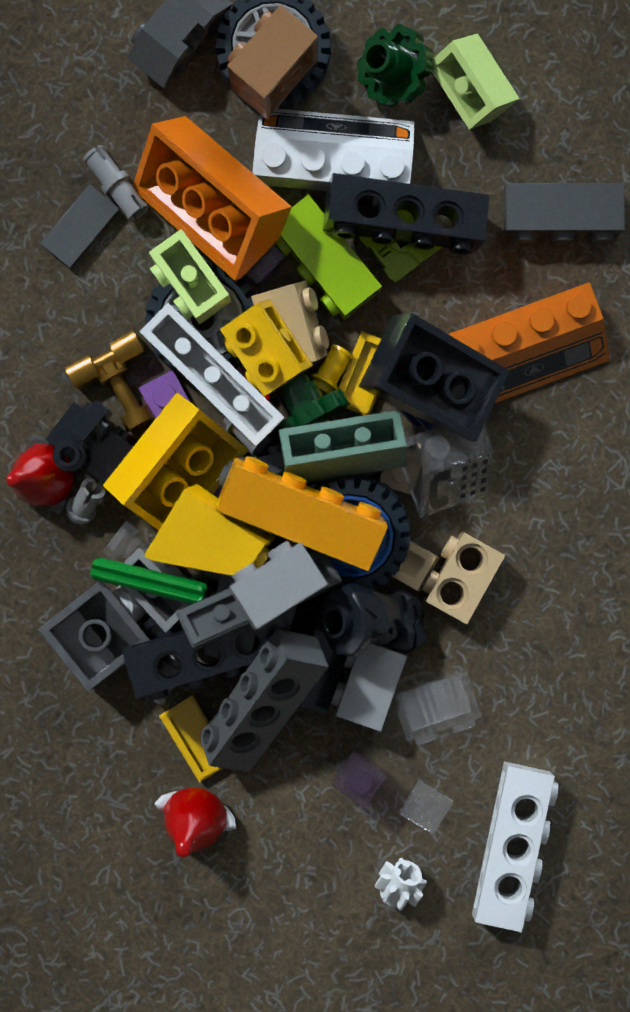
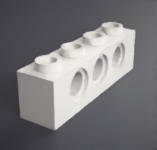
M504 762L472 911V916L476 923L522 932L524 921L530 922L534 908V898L529 897L532 882H539L542 871V860L537 859L540 844L546 845L550 833V821H546L548 806L555 805L558 795V783L554 782L555 776L550 771ZM522 799H531L534 801L532 813L526 817L515 815L516 804ZM517 837L525 839L526 847L521 854L511 855L507 853V845L510 840ZM512 876L518 879L517 888L513 892L502 893L498 890L499 883L503 878Z

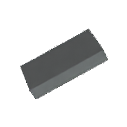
M89 184L40 244L72 270L121 210Z

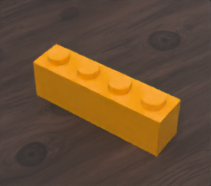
M246 456L243 461L235 457L217 499L216 511L296 543L301 542L306 547L369 571L388 528L385 518L380 516L381 510L364 502H359L358 507L343 501L344 495L327 487H322L318 491L305 486L307 481L293 473L284 472L283 476L270 472L267 470L269 466L256 458Z

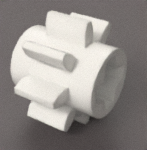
M400 858L395 866L389 862L384 864L379 872L380 877L375 884V888L380 889V895L384 903L402 910L407 902L414 907L418 904L423 896L421 891L427 884V880L422 879V873L417 865Z

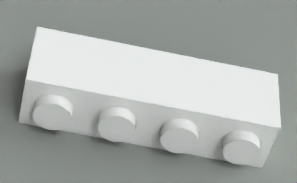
M169 303L140 331L255 446H258L285 418Z

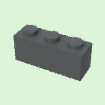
M506 183L502 191V237H512L513 243L528 244L534 243L536 237H551V243L567 244L574 242V237H590V243L605 244L613 242V237H618L625 230L624 183Z

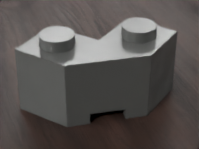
M165 0L148 22L140 25L133 34L131 42L134 45L127 59L164 88L184 73L197 47L217 33L219 24L223 22L227 9L230 11L233 3L230 0Z

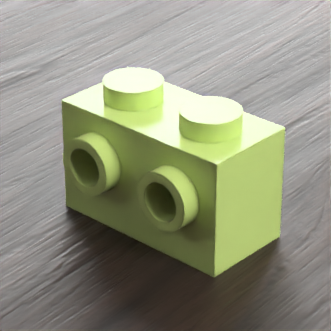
M478 34L453 40L432 60L434 64L432 73L469 130L493 121L520 99Z
M182 229L149 252L155 262V265L150 270L163 288L170 284L179 297L173 300V302L186 320L194 316L200 325L232 302L228 292Z

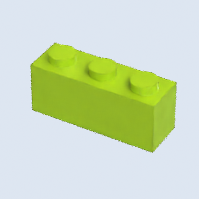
M308 194L291 208L280 238L274 244L284 256L291 253L300 264L295 270L303 281L306 280L309 287L315 283L324 294L319 300L330 315L335 317L339 313L346 320L380 293L382 286L345 239L334 237L333 232L323 231L324 213Z

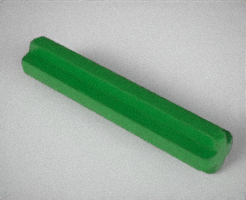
M105 558L94 559L91 566L90 577L93 580L189 604H195L206 598L207 585L202 582Z

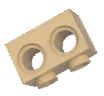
M461 532L458 539L451 535L440 555L446 559L439 573L434 570L431 571L421 590L427 593L424 601L468 624L506 555ZM469 547L474 548L480 556L479 565L473 570H466L460 564V554ZM448 582L457 583L461 589V597L454 604L444 603L440 596L442 587Z

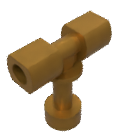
M131 331L109 343L111 349L95 358L87 355L65 368L76 389L80 390L97 380L100 381L101 385L110 383L126 413L120 420L128 433L140 428L141 423L145 425L155 419L148 404L139 406L123 376L129 371L126 364L147 353L135 331Z

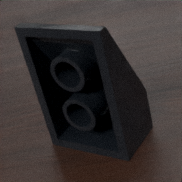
M406 313L392 316L358 387L398 409L466 440L477 442L510 370L417 315Z

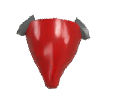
M32 434L29 448L17 457L10 473L6 477L8 486L12 487L19 500L37 507L47 506L51 511L59 515L66 509V504L70 498L69 492L73 486V472H67L58 468L53 460V450L55 447L45 440L43 436ZM65 455L66 462L70 463L69 458Z

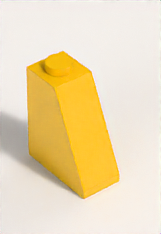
M195 484L183 490L144 556L151 561L232 576L251 563L255 565L256 569L268 563L270 558L267 553L271 551L269 547L275 537L264 529L216 511L218 498L198 484Z

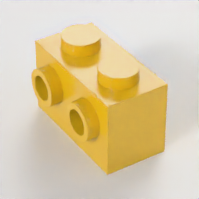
M270 299L256 303L220 329L225 337L223 339L225 347L232 356L239 358L247 370L245 375L248 382L257 391H260L263 396L276 391L313 366Z

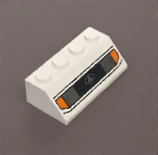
M276 109L268 119H265L260 114L255 140L253 174L267 186L327 191V185L333 173L410 184L414 145V121Z

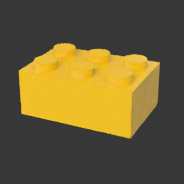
M176 392L106 480L103 487L124 506L160 530L184 489L198 484L211 494H214L219 488V478L223 467L228 465L229 461L234 460L235 457H243L249 449Z

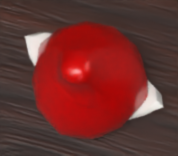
M192 787L162 795L155 802L159 811L164 813L166 833L175 845L177 856L181 858H187L194 852H200L216 842L223 831L236 829L235 817L230 810L222 804L217 796L204 788Z

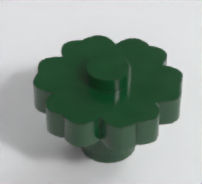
M397 24L391 31L380 28L374 36L367 39L363 56L359 58L357 67L359 71L358 81L368 87L367 95L370 99L388 107H394L399 101L406 104L412 103L417 96L425 91L426 83L424 78L431 75L434 70L432 61L433 50L423 44L424 37L420 32L402 24Z
M303 374L279 389L283 396L281 402L290 417L280 422L274 429L280 438V429L328 422L334 415L346 409L351 403L341 388L324 396L315 380L310 381L307 374Z

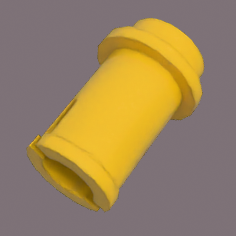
M332 344L328 356L324 359L317 373L313 372L310 376L312 381L315 380L323 395L339 389L337 383L354 357L349 351L335 344Z

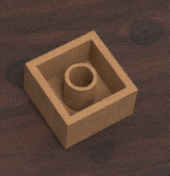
M281 4L273 13L267 11L258 20L254 27L256 33L247 44L240 42L227 59L229 62L227 69L231 89L265 119L272 115L318 61V36Z

